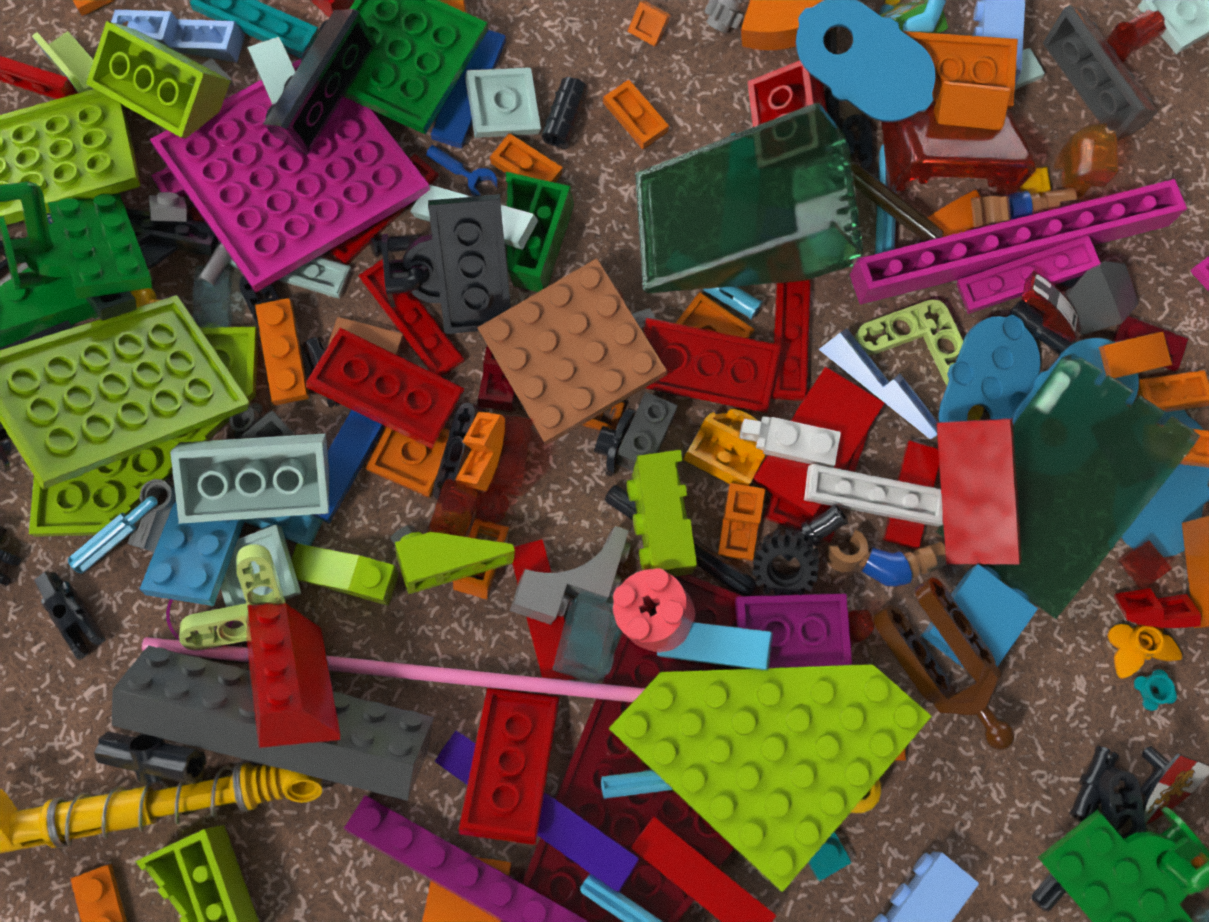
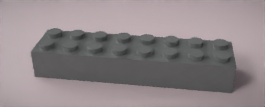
M152 646L146 647L112 689V726L407 801L428 752L434 717L333 692L340 729V740L259 748L250 671Z

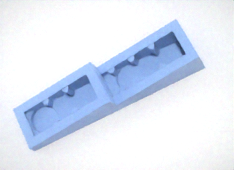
M115 10L111 22L119 25L129 21L127 27L136 29L177 52L231 62L238 61L245 34L235 21L177 19L171 11Z
M847 328L819 349L929 439L937 435L938 421L902 375L898 374L888 381Z

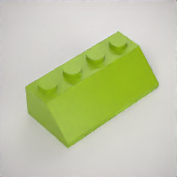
M106 21L86 84L177 136L186 139L220 112L231 80L136 29Z

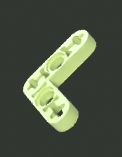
M934 299L863 324L855 335V339L868 355L877 354L923 337L946 385L949 382L947 373L950 365H947L946 362H950L958 357L963 344V339L948 308L941 301ZM928 309H930L931 313L939 314L936 324L933 319L925 318ZM897 320L906 322L910 327V333L907 335L897 334L893 329V322ZM882 325H885L886 335L879 337L875 345L871 341H864L868 331L872 336L880 334L884 330ZM937 326L939 330L942 329L944 326L946 327V329L939 331L935 335L932 334V332L936 330ZM938 340H950L954 345V352L952 354L941 352L937 345Z
M257 544L248 545L240 549L236 555L237 576L246 603L186 616L180 623L179 640L182 646L190 650H203L247 641V605L286 603L271 553L267 548ZM251 561H255L259 565L260 572L254 574ZM260 586H266L273 590L266 595H258L253 592L255 588ZM232 620L244 623L243 626L235 629L228 628L224 624Z

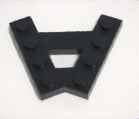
M125 208L148 270L177 250L211 256L218 244V238L206 222L187 219V222L151 221L150 212ZM130 291L85 298L102 321L137 310L136 299Z

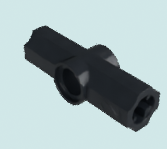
M107 731L98 739V745L94 751L97 763L135 771L138 781L147 784L158 782L164 778L195 784L203 777V770L207 763L203 751L167 744L163 738L147 734L133 737Z

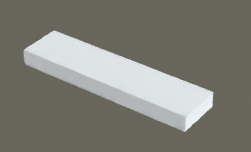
M817 464L808 466L804 495L805 501L830 506L837 504L840 508L937 527L943 525L941 489Z

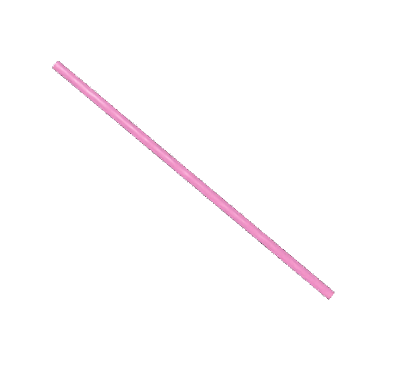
M145 637L142 642V651L147 646H152L192 657L249 662L247 647L223 645L203 650H190L182 646L180 640ZM326 656L329 671L625 702H634L645 690V688Z

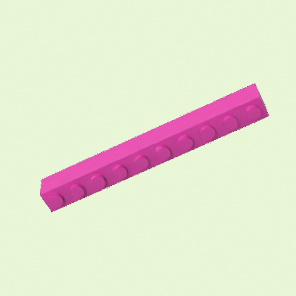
M1173 179L858 258L850 273V278L861 305L956 281L1089 235L1092 244L1097 245L1168 227L1187 207L1177 183Z

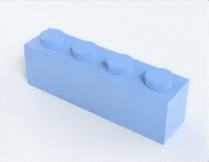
M1025 0L977 1L974 21H979L978 27H975L973 36L1018 39L1016 85L1022 70Z
M935 851L931 855L925 853L915 863L913 871L916 875L908 886L905 883L901 884L891 896L890 901L894 905L885 916L879 914L872 922H952L979 883L944 853Z

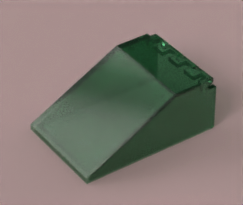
M819 103L806 106L635 173L644 292L648 294L806 281L853 266V259L863 256L861 231L857 230L860 227L857 201L854 200L856 193L853 172L850 170L852 164L849 145L843 143L846 142L845 135Z
M1074 353L1061 358L1013 425L1022 562L1020 564H981L996 571L1000 575L1001 580L1012 588L1023 591L1028 595L1030 601L1055 619L1058 618L1200 437L1192 428L1173 416L1170 417L1164 426L1158 424L1157 422L1165 411L1141 395L1132 406L1126 403L1133 390L1110 375L1105 378L1101 385H1098L1095 381L1102 373V370ZM941 525L936 531L942 537H944V525Z

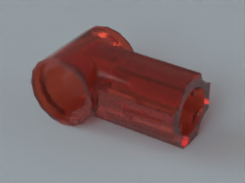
M1148 9L1129 22L1118 23L1106 41L1115 49L1118 58L1124 63L1132 53L1165 32V17L1158 10L1151 11Z

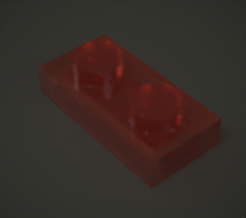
M449 478L443 484L426 533L435 532L465 537L481 493Z

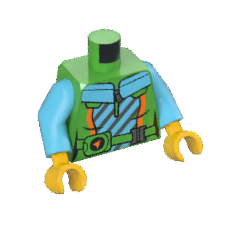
M885 0V5L880 7L879 15L883 18H892L899 24L901 31L939 34L949 29L943 11L946 3L945 0H918L898 4L901 0Z

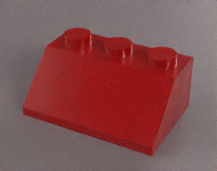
M800 60L747 81L757 165L760 168L806 171L834 161L823 83L808 73Z

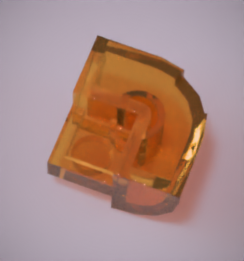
M1107 123L1087 125L1075 132L1055 157L1054 169H1064L1061 179L1062 187L1067 189L1074 188L1077 200H1080L1091 186L1105 187L1118 172L1116 131L1109 130Z

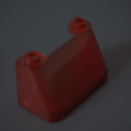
M930 105L925 112H918L902 121H881L887 187L891 190L904 191L906 189L905 183L914 179H919V184H926L931 177L987 179L988 187L996 186L997 195L1016 192L1036 171L1035 157L1012 112L1008 109L1002 130L938 124L934 114L935 105Z

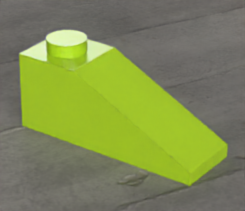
M414 532L403 536L401 541L395 542L396 556L408 594L512 564L515 553L513 544L435 532L425 534Z
M299 543L296 544L291 559L297 581L389 606L399 575L395 565L360 555Z

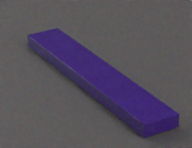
M455 730L434 762L468 785L476 744ZM544 793L538 836L614 891L620 893L641 859L547 793Z

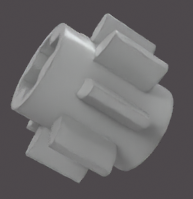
M709 0L704 10V13L709 15L707 23L724 33H728L730 27L737 29L745 13L739 10L742 1Z

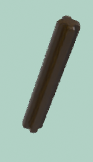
M841 154L834 161L832 171L921 240L926 242L942 238L944 231L848 156Z

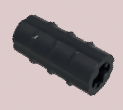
M564 77L561 80L558 91L555 92L556 96L553 105L550 106L551 110L548 119L545 120L546 125L542 138L546 144L562 149L569 147L588 93V86L583 81L572 77Z

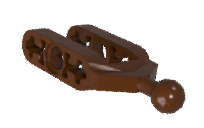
M934 577L929 578L915 588V595L919 604L958 660L975 680L955 692L946 674L901 610L891 604L877 612L873 616L875 627L923 697L930 703H933L939 713L976 714L986 728L984 734L986 743L996 750L1008 749L1014 742V730L1007 722L998 720L988 706L1003 674L996 666L990 649L942 582Z

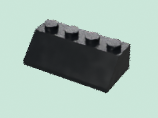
M355 9L333 11L330 18L325 20L320 26L319 35L313 45L303 53L301 64L294 75L290 76L285 82L283 93L278 101L267 111L266 120L263 124L275 138L306 155L309 154L377 44L360 12Z

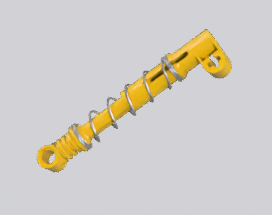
M250 762L237 763L234 769L230 766H223L219 769L215 779L203 781L200 778L199 782L195 784L182 785L183 782H180L179 786L168 788L165 783L158 781L155 783L161 784L164 789L155 791L150 786L152 783L147 784L145 787L129 790L123 786H116L109 794L91 796L88 793H80L74 800L67 802L62 797L48 800L41 807L18 811L7 793L0 788V854L42 845H48L50 848H62L67 845L71 846L73 839L102 834L107 839L109 832L139 827V830L143 832L144 826L155 824L158 817L175 814V823L179 825V813L209 807L211 809V816L214 818L215 806L236 803L242 812L256 809L259 803L265 802V799L267 802L274 801L275 798L276 800L283 799L284 796L293 802H310L320 797L322 793V779L265 764L254 766ZM224 769H229L233 772L232 776L219 778Z

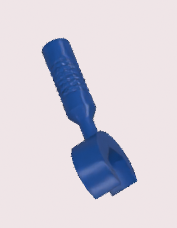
M432 145L427 150V157L455 175L466 177L468 179L469 191L473 196H481L476 190L479 181L491 180L498 189L497 177L491 170L479 168L470 173L461 162L444 153V151Z

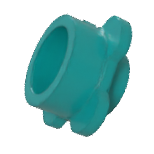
M1157 669L1150 676H1138L1134 680V688L1140 691L1143 698L1142 705L1146 710L1155 711L1159 705L1165 703L1173 704L1177 699L1174 683L1164 670ZM1153 687H1157V693L1153 692Z

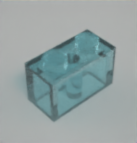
M581 593L570 601L552 670L591 683L609 674L614 661V655L610 653L613 640L615 641L621 631L614 618L613 604Z

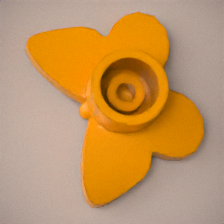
M1119 624L1109 629L1107 634L1109 642L1118 648L1114 654L1116 673L1121 679L1137 672L1144 664L1145 659L1155 658L1161 661L1175 662L1183 658L1182 653L1175 641L1169 635L1163 634L1164 628L1140 624L1132 628L1129 625Z

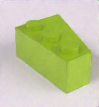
M681 450L638 455L631 480H627L629 501H635L637 514H633L634 531L636 536H642L644 548L639 549L642 570L662 569L673 577L692 574L697 566L691 519H687L683 496H687L686 484H680L677 469L679 462L682 461Z
M224 825L203 829L135 861L142 871L147 870L159 886L157 891L163 899H169L182 916L179 919L181 922H259Z

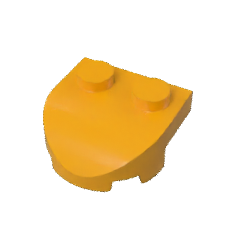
M729 409L727 413L721 414L710 413L704 419L683 460L729 484L749 486L765 454H763V450L756 448L757 442L741 439L739 436L744 419L758 420L748 413L736 409Z

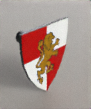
M1153 746L1147 747L1143 751L1142 757L1156 770L1140 787L1141 792L1146 796L1143 804L1146 825L1164 815L1162 812L1164 807H1168L1171 810L1184 801L1209 775V764L1179 753L1169 762Z

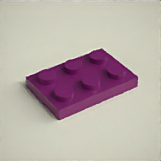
M846 594L736 597L737 628L768 631L773 634L768 668L852 665Z

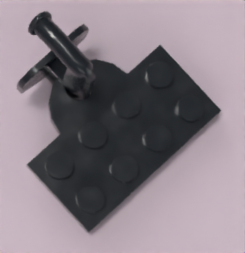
M500 194L428 200L432 234L423 237L421 235L389 237V234H383L382 238H370L373 255L375 257H378L381 253L383 255L385 290L391 308L397 307V294L411 292L415 297L425 302L440 303L445 334L479 331L477 327L511 308ZM406 251L403 259L393 260L392 252Z

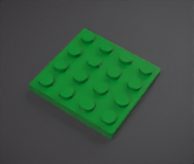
M355 0L350 9L360 12L377 44L344 97L426 135L489 30L488 23L439 0Z

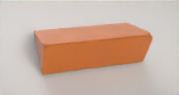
M944 81L934 107L937 123L1002 130L1010 89L1007 87Z

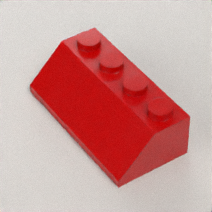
M286 603L247 605L246 640L259 748L340 740V729L321 628Z

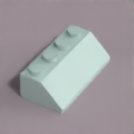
M326 433L179 442L170 452L179 524L329 513V462Z

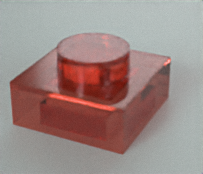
M1145 540L1117 561L1140 590L1145 589L1172 569L1150 540Z

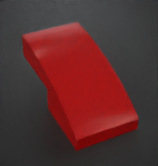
M1151 588L1114 594V600L1127 621L1158 628L1201 626V614L1187 594L1157 598Z

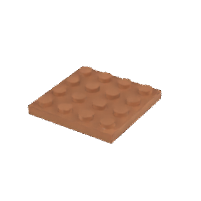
M597 258L477 327L545 445L552 443L667 375V370Z

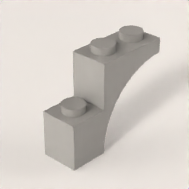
M615 526L609 533L602 550L589 562L575 569L558 573H541L525 569L520 577L509 611L551 625L557 615L563 617L569 596L564 595V592L602 605L609 596L613 597L614 591L619 586L621 577L616 575L619 562L625 563L631 544L626 542L629 530Z

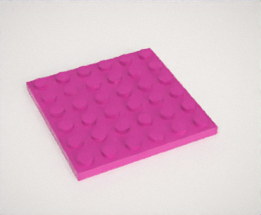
M301 59L292 63L295 72L301 64ZM262 80L224 99L220 112L186 139L166 130L151 138L150 141L256 293L414 202L430 190L427 181L371 109L343 97L309 154L306 155L275 138L264 126L263 123L266 120L267 111L272 106V103Z

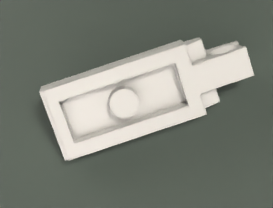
M762 417L761 421L744 419L739 438L757 442L756 448L763 450V454L833 468L836 462L841 432L775 417Z

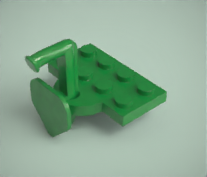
M19 182L0 185V202L21 201L27 231L25 238L10 240L4 216H0V232L14 290L40 286L49 277H70L76 299L152 288L150 273L120 193L112 195L99 194L93 199L75 200L65 198L60 201L48 202L52 223L49 224L43 191L38 184L34 182ZM27 263L28 267L34 271L18 274L16 264Z
M1164 807L1162 812L1171 826L1161 834L1141 832L1122 839L1104 816L1096 810L1038 856L1039 860L1092 922H1193L1179 904L1188 894L1200 893L1209 887V850L1168 807ZM1199 855L1206 863L1195 869L1190 861Z

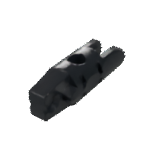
M48 571L43 572L34 580L43 596V599H41L43 607L48 611L53 623L59 629L60 634L77 659H83L89 653V649H87V646L84 644L85 642L78 633L81 629L86 634V637L95 645H100L106 640L68 581L63 582L57 573H49Z

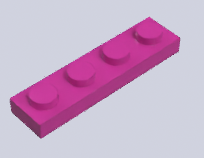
M1089 235L959 279L956 286L967 313L971 314L1035 292L1033 288L1036 275L1055 285L1084 275L1086 271L1099 265L1100 260Z

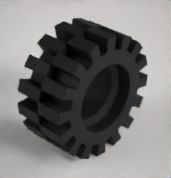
M786 529L785 535H781L780 530H776L772 538L768 534L763 538V543L760 542L758 544L752 571L753 576H756L755 582L758 587L764 584L763 592L767 595L771 590L775 591L774 596H781V593L786 595H793L794 593L804 595L805 589L810 592L813 588L814 582L818 578L819 552L817 548L813 549L814 542L810 538L804 541L805 534L798 532L797 537L792 536L793 530ZM780 554L792 555L798 559L800 569L794 574H782L774 569L772 561Z

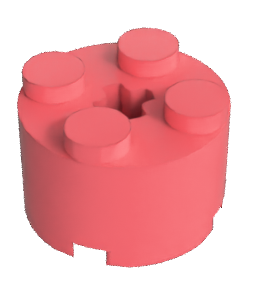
M658 568L639 571L628 577L616 588L613 594L615 621L621 631L639 647L661 653L678 647L687 638L695 619L694 604L679 581L666 571ZM656 607L657 613L651 616L652 609Z

